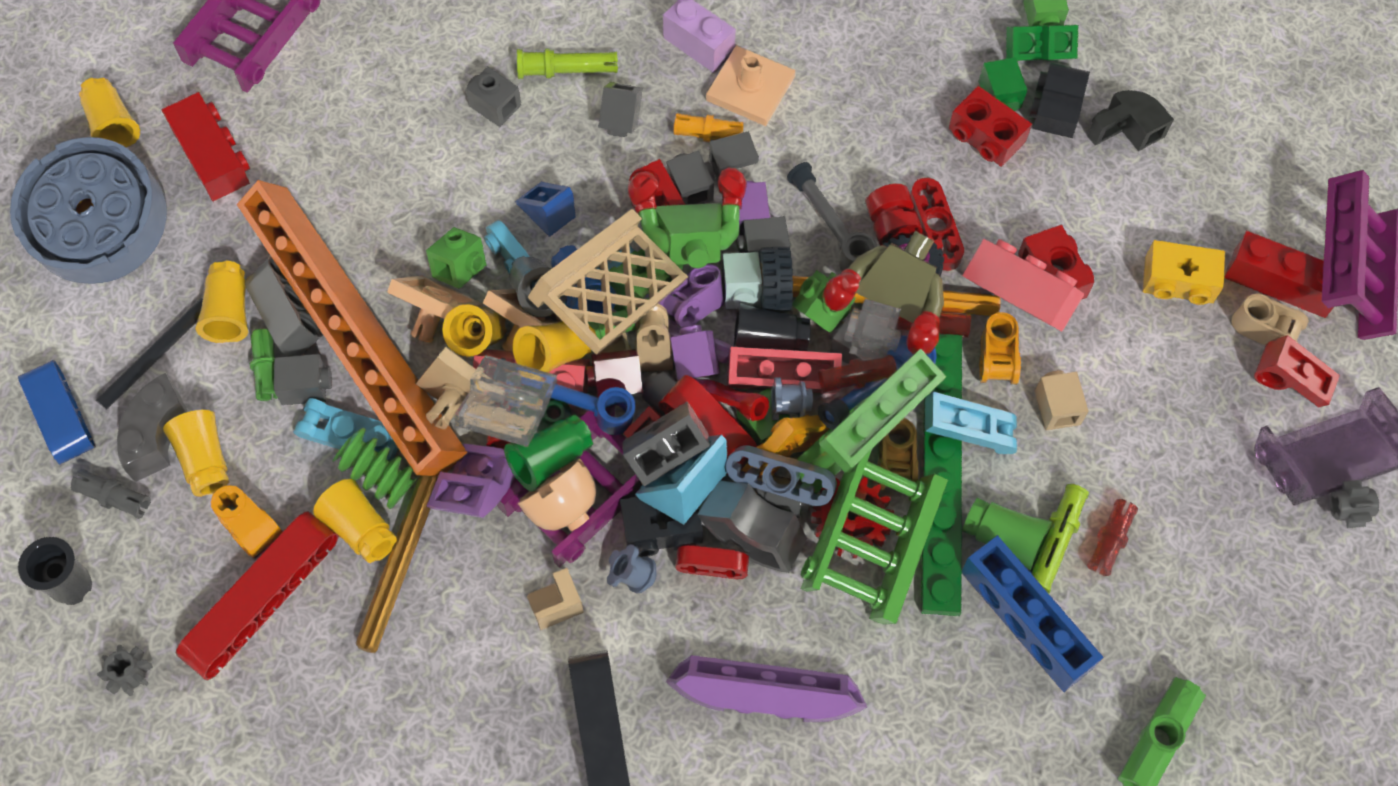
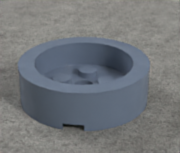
M85 137L61 142L55 145L56 149L42 159L38 160L35 158L20 176L14 188L10 205L13 231L23 247L34 259L62 279L76 283L96 284L126 276L150 257L159 244L165 229L167 219L166 200L157 179L134 153L123 145L111 140ZM90 198L94 206H90L88 210L81 212V214L77 213L76 207L78 203L83 199Z

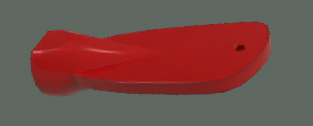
M695 379L716 401L733 406L748 420H763L768 412L769 401L766 396L757 393L740 392L713 380Z

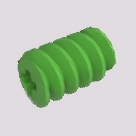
M363 427L344 443L332 462L341 457L338 469L344 472L353 467L350 478L355 481L365 476L362 486L364 490L367 491L377 485L374 495L377 500L389 494L387 507L392 509L411 488L417 478H411L413 469L410 465L403 470L399 469L402 459L400 455L390 461L387 460L390 450L388 446L378 452L374 450L378 441L377 437L364 442L363 437L366 429Z

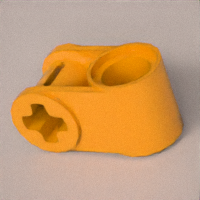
M998 312L989 317L981 334L980 383H986L988 379L1007 380L1011 384L1017 385L1021 371L1018 322L1009 313ZM999 330L1003 332L1007 338H999L992 333V331Z
M223 486L212 495L211 508L234 540L251 558L254 559L283 532L276 522L237 486ZM231 504H232L234 507H237V508H236L235 510H233V511H232L231 509L227 508V507L230 506Z

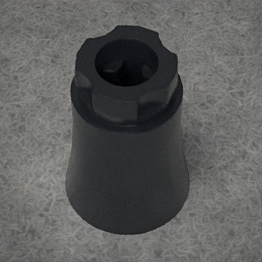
M739 303L735 321L733 347L807 351L811 332L810 319L797 318L795 314L779 313Z
M40 538L27 546L19 558L18 574L22 582L32 589L44 592L59 603L75 605L82 602L85 594L92 590V580L88 570L78 561L72 547L61 538Z

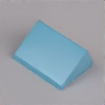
M722 434L710 436V446L646 486L642 485L635 495L641 501L685 524L727 473L726 439Z

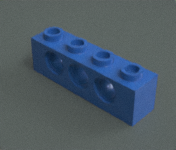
M998 535L968 557L962 569V574L1063 693L1091 672L1104 658Z

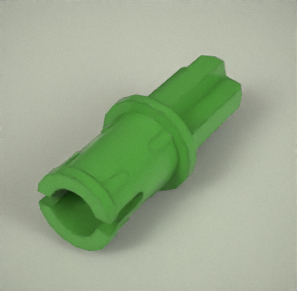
M255 329L251 335L253 361L249 363L250 369L254 371L255 396L259 401L272 400V394L273 398L277 399L278 397L274 392L275 356L273 338L268 329Z

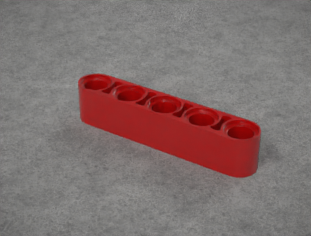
M309 511L300 514L182 639L176 649V656L204 680L214 678L220 672L218 668L221 667L223 669L248 642L246 637L251 638L275 612L273 608L278 609L302 583L300 579L304 580L327 556L328 552L326 550L331 551L335 547L339 536Z

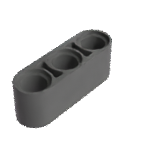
M271 256L245 280V286L275 344L283 354L288 357L301 356L323 336Z

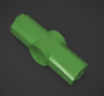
M1178 677L1172 679L1149 723L1142 729L1140 739L1118 777L1123 786L1158 785L1176 750L1184 743L1186 732L1206 697V694L1201 691L1199 686L1189 680ZM1155 729H1161L1167 733L1170 741L1169 745L1161 744L1156 739Z

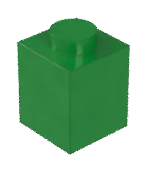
M1016 57L983 63L978 81L980 87L1012 110L1017 111L1021 109L1027 93V87Z

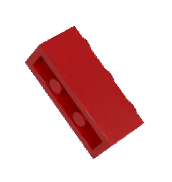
M197 92L161 109L212 202L250 184L245 173L250 170V166L241 150L234 153L231 148L236 143L227 126L220 128L217 124L222 119L212 101L206 104L200 93Z
M1246 230L1232 254L1224 279L1323 318H1326L1334 308H1328L1322 302L1324 260Z

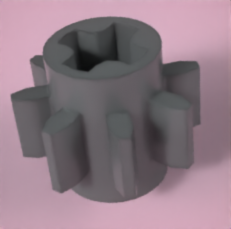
M1361 480L1342 481V486L1337 487V491H1333L1330 495L1329 506L1332 516L1336 520L1346 521L1347 528L1366 527V522L1372 521V517L1376 516L1379 512V499L1376 491L1369 488V486L1362 487Z
M117 645L116 652L109 656L103 655L101 657L105 661L104 670L98 672L97 676L103 681H109L106 689L112 694H116L122 687L127 695L133 696V688L138 687L140 684L145 686L149 684L145 679V671L153 668V665L147 660H141L144 652L137 646L128 653L122 645Z

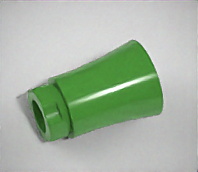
M976 498L967 515L962 531L976 536L975 540L987 544L998 535L1021 563L1031 570L1052 521L1032 517L1008 509L995 502L989 504L982 499Z

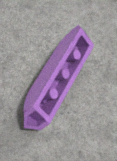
M691 655L679 663L666 680V683L686 699L703 707L718 711H724L727 708L744 714L758 712L773 714L783 719L803 718V722H828L852 716L867 708L856 683L849 675Z

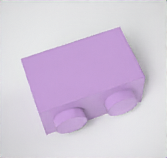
M678 0L663 14V38L713 73L729 58L735 48L736 29L694 0Z

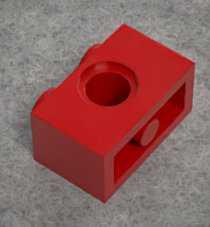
M1062 224L1024 237L1018 252L1020 258L1025 260L1027 255H1031L1047 264L1044 271L1053 276L1059 270L1077 280L1074 287L1084 293L1081 300L1088 297L1094 285L1093 271L1088 264H1084L1075 239L1067 234ZM1053 265H1059L1064 270L1057 269Z

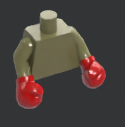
M914 231L905 250L891 243L888 247L878 245L858 256L848 269L843 270L827 282L822 295L825 305L832 311H841L850 304L857 293L913 323L906 342L907 348L912 354H915L920 349L925 354L931 353L939 341V317L944 305L943 280L936 273L937 267L924 260L934 240Z

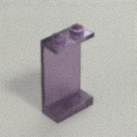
M1377 387L1366 391L1359 409L1277 438L1268 425L1261 427L1254 446V453L1258 462L1261 465H1265L1274 477L1278 490L1282 494H1286L1293 506L1343 489L1342 481L1361 480L1363 482L1397 470L1398 410L1381 388Z

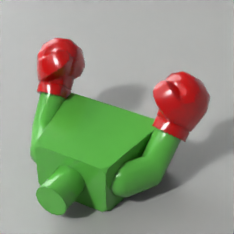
M726 168L721 171L718 177L719 193L722 194V204L657 206L655 195L658 190V181L653 174L646 171L636 174L628 182V196L635 207V212L642 218L640 221L642 231L676 265L689 264L691 267L699 269L708 263L719 262L720 250L728 249L737 239L739 234L740 209H742V200L745 196L747 183L744 174L736 168Z

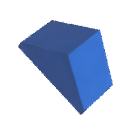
M540 182L515 201L549 237L576 218L573 192L568 186Z

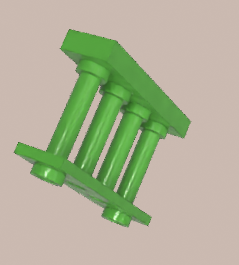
M922 349L918 350L869 397L851 409L850 414L834 430L829 429L797 460L828 469L834 476L841 469L846 473L935 389L946 376ZM800 473V478H799V480H800L801 482H802L803 477L805 476V474H803V473ZM815 479L814 483L810 484L814 486V493L816 494L823 488L822 480Z
M870 450L853 468L846 473L844 472L813 556H809L802 567L801 578L804 580L800 589L806 592L820 590L821 584L825 583L870 603V608H872L870 620L883 625L896 624L948 480L932 474L913 482L869 462ZM862 475L909 496L908 499L911 501L907 515L900 517L856 497L855 493ZM851 511L896 531L898 540L894 551L892 550L888 553L841 532L848 512ZM835 547H839L883 567L885 576L881 587L879 586L875 589L828 568Z

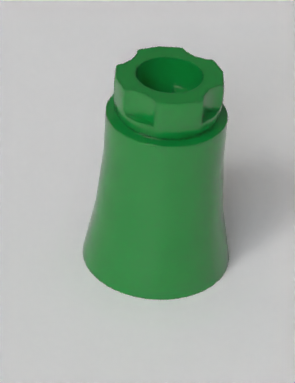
M571 415L565 420H558L545 429L528 436L525 442L514 441L506 444L504 453L516 479L527 490L535 491L549 477L580 457L584 451L591 448L593 441L591 431L586 423L579 419L577 415Z

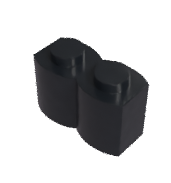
M1051 62L1048 72L1041 71L1036 91L1042 92L1041 98L1034 97L1029 114L1030 118H1035L1033 129L1073 138L1090 71Z

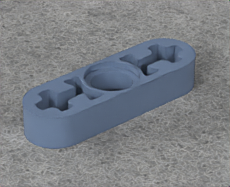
M749 445L736 448L726 462L727 473L735 482L750 484L751 487L813 506H822L828 503L837 488L836 478L828 469ZM743 456L749 458L748 464L753 466L747 472L741 471L742 465L736 462L740 461ZM764 462H767L768 465L763 471L762 478H760L758 475L762 470L757 468H760ZM776 466L788 469L791 474V482L786 485L776 483L771 475L772 469ZM800 473L805 474L802 482L806 483H802L801 487L796 489L795 485L799 481ZM815 479L822 480V487L825 489H823L821 494L814 493V486L810 485L814 483Z

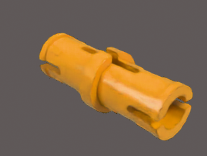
M676 113L674 135L703 138L704 142H710L711 140L743 133L744 122L714 119V115L697 117Z

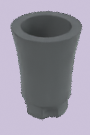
M522 256L512 262V269L509 274L511 286L517 293L520 306L528 314L536 317H546L554 314L545 303L538 308L528 298L540 277L552 268L547 267L537 258ZM562 295L559 299L565 303L567 296Z

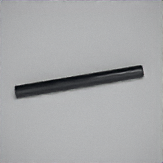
M200 298L96 399V402L107 410L198 321L203 298Z

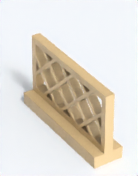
M633 209L629 210L541 276L528 296L538 308L545 303L596 355L688 278L638 227L642 218ZM635 241L645 251V257L630 254L629 244ZM607 261L622 262L624 274L608 271ZM631 264L646 267L647 278L633 276ZM655 269L664 270L673 280L671 282L656 280ZM585 278L601 280V291L586 289ZM609 281L625 284L626 296L610 293ZM633 286L648 288L649 300L634 297ZM562 295L577 297L579 310L568 308L559 298ZM586 299L603 302V314L587 311ZM611 303L627 306L628 317L613 316ZM588 321L604 324L605 336L602 339H599L589 329Z

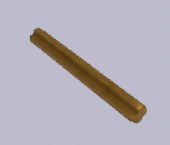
M420 475L398 530L397 541L388 556L356 640V646L362 651L375 653L378 650L430 512L427 503L437 481V477L434 475Z

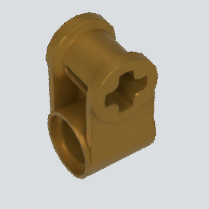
M903 418L879 442L878 466L916 482L918 480L916 427L911 421ZM899 434L905 438L906 443L895 444L890 440L889 436ZM877 482V485L881 486L880 490H884L887 487Z

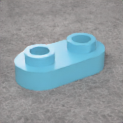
M497 220L486 227L488 235L484 236V240L493 254L496 255L500 252L506 260L504 261V266L509 274L512 269V262L522 256L530 257L502 221Z

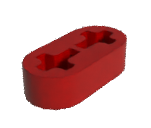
M691 545L681 546L677 549L675 568L679 572L729 579H744L748 576L749 556L743 552Z

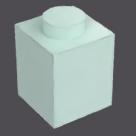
M758 252L723 254V287L726 309H738L739 303L756 308L761 307L762 277Z

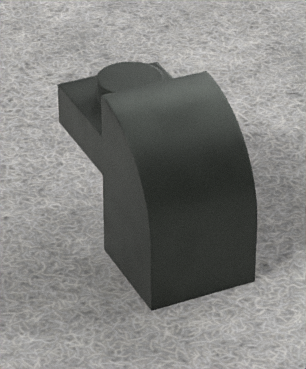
M1135 90L1120 91L1113 95L1108 108L1101 110L1093 117L1087 137L1094 145H1097L1123 132L1137 151H1140L1165 138L1174 119L1163 105L1151 95Z

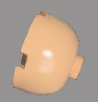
M580 458L561 468V472L551 478L549 477L535 491H529L520 499L518 505L535 525L544 530L553 531L567 526L570 531H573L590 518L586 512L594 504L596 488L589 470Z

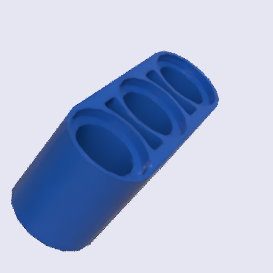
M55 360L18 376L20 385L46 445L59 465L96 447L94 441L89 440L92 438L80 410L76 411L78 405L67 381L63 382V380H66Z

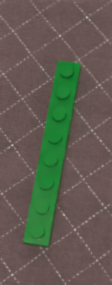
M939 334V341L935 346V365L943 372L946 378L930 393L937 392L962 399V335ZM924 398L923 477L936 474L948 481L922 551L921 614L960 616L962 613V441L925 431Z

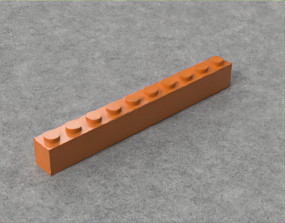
M257 180L236 205L416 475L439 476L440 472H448L467 453L466 449L450 426L446 429L435 427L442 417L441 413L432 424L428 421L426 414L432 409L434 402L425 390L416 385L417 377L287 187Z

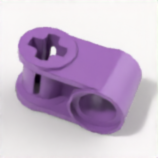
M707 264L703 268H693L686 274L688 278L685 282L658 303L667 310L668 315L675 318L677 325L680 327L694 326L705 316L724 305V290L720 270L717 266Z

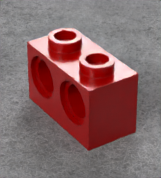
M977 86L953 110L948 129L952 131L956 139L961 142H967L977 149L985 160L995 162L1002 167L1026 143L1032 123L980 86Z

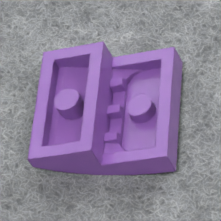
M464 443L463 446L467 453L455 464L452 473H439L427 507L434 510L484 518L506 494L515 476L507 463L503 448Z

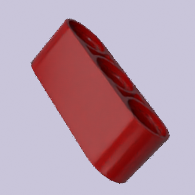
M683 375L659 402L661 410L666 415L688 401L706 428L708 436L722 434L726 439L727 459L740 446H758L753 438L697 380L688 375ZM743 456L740 461L736 462L740 463L743 468L749 458Z

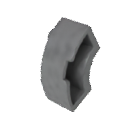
M166 373L150 381L133 397L123 413L117 433L118 457L122 468L135 482L170 466L168 456L170 442L163 431V426L172 418L188 412L177 388Z
M720 481L708 495L697 514L706 528L725 546L730 540L748 552L750 561L780 572H790L807 540L795 513L781 510L767 503L756 494L750 484Z

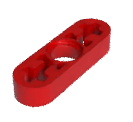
M918 179L913 184L910 195L914 204L913 210L916 211L923 229L922 234L934 240V243L937 244V249L941 248V250L943 249L942 240L946 239L945 245L948 252H954L953 258H948L946 254L942 255L944 256L942 270H954L961 264L964 246L943 188L935 179ZM922 190H926L927 194H933L931 198L932 207L927 209L928 201L926 196L920 195ZM932 218H939L945 222L946 228L940 231L933 230L928 226L927 221Z

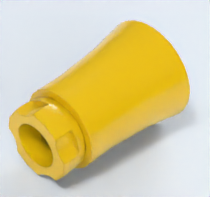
M91 77L81 84L79 96L90 127L91 137L111 140L124 147L135 144L140 136V127L127 111L117 90L110 81L104 77Z
M226 260L224 262H214L208 269L202 307L195 327L197 334L207 341L214 343L239 342L248 335L245 310V272L240 268V264Z
M459 305L446 315L442 327L443 337L447 346L456 354L467 357L475 356L483 352L488 346L498 343L507 332L505 327L506 318L486 306Z
M563 321L540 326H524L516 332L513 339L515 361L522 372L532 378H540L557 367L591 353V349ZM588 324L589 329L596 335L595 329Z
M194 410L172 418L163 426V431L176 453L186 482L190 484L193 495L198 497L212 495L216 490L230 483L226 473L228 468L222 454L217 433L216 417L213 411Z
M344 479L336 482L325 490L315 503L313 509L314 516L339 535L366 562L380 561L392 551L393 545L397 541L396 536L390 531L389 525L367 500L355 480Z

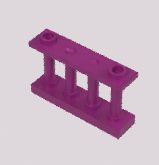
M207 0L173 44L181 61L193 67L200 58L207 57L234 70L242 91L248 93L254 84H259L262 81L265 70L310 12L313 13L318 9L321 0H290L282 12L256 0ZM244 9L272 22L264 35L261 36L230 20L237 11ZM226 33L253 46L245 59L242 60L212 46V42L219 34Z
M1364 170L1328 179L1322 302L1328 308L1352 304L1359 311L1358 338L1361 340L1397 334L1398 209L1381 213L1374 211L1368 204L1369 176Z
M615 406L608 407L606 412L610 416L616 417ZM588 410L579 418L586 423L591 431L592 441L597 436L599 438L604 437L623 455V441L627 439L623 434L610 435L603 432L597 425L596 417L592 411ZM587 450L578 457L587 467L590 474L612 496L597 510L591 506L586 512L590 518L570 535L566 534L562 529L556 531L544 530L537 526L557 545L551 552L554 563L559 568L566 561L573 563L583 554L586 549L584 545L621 511L620 499L636 497V492L643 485L636 474L623 485ZM515 477L510 488L497 504V507L507 517L515 510L523 512L518 502L529 490L522 486Z

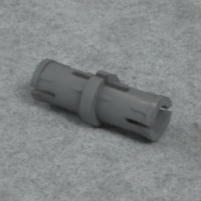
M80 469L76 473L77 476L83 478L82 480L73 477L71 481V490L73 492L81 493L97 500L101 504L100 506L111 509L114 507L138 519L142 518L145 512L139 510L140 507L148 509L151 504L149 496L123 487L121 481L114 478L106 480L85 469Z

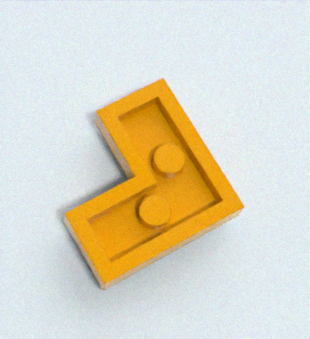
M805 415L804 417L797 418L786 417L772 427V435L765 443L760 444L756 448L790 457L792 453L806 451L829 428L820 420L818 415ZM764 462L760 468H757L762 470L758 475L759 477H762L763 471L768 465L767 462ZM747 463L741 471L747 472L753 466ZM781 466L774 467L771 475H774Z

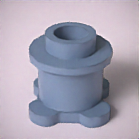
M781 377L774 378V384L771 386L772 420L778 421L779 414H796L798 417H804L805 411L812 410V389L806 388L804 381H799L798 384H782Z
M632 544L622 551L615 550L609 557L610 573L607 576V583L616 587L622 582L628 585L630 591L636 594L642 593L650 588L656 580V563L647 556L639 557L638 547Z

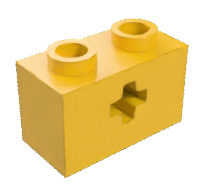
M1153 240L1145 255L1143 293L1153 294L1158 299H1171L1173 297L1187 299L1196 305L1214 303L1224 286L1225 251Z

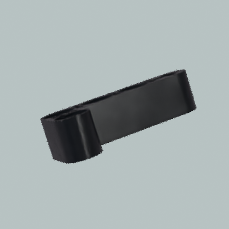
M608 650L568 657V665L588 786H630Z

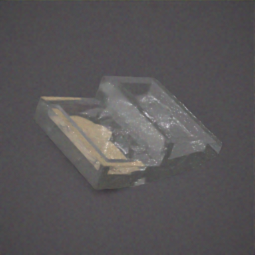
M485 355L470 378L469 393L455 413V426L528 447L548 406L557 381V375Z

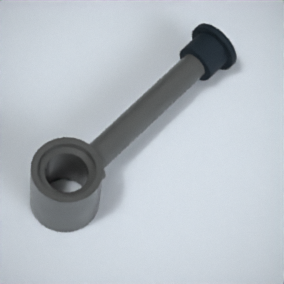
M800 163L790 170L787 180L789 183L795 184L799 191L805 192L840 242L841 255L839 267L842 272L848 269L856 259L852 255H862L876 247L877 243L867 233L849 232L815 184L816 178L811 172L812 166L810 163Z

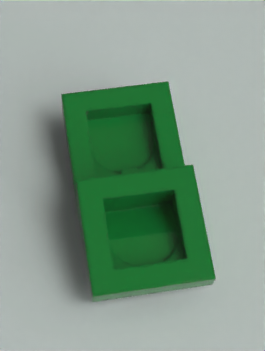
M1078 25L1006 27V59L1016 57L1017 61L1078 59Z

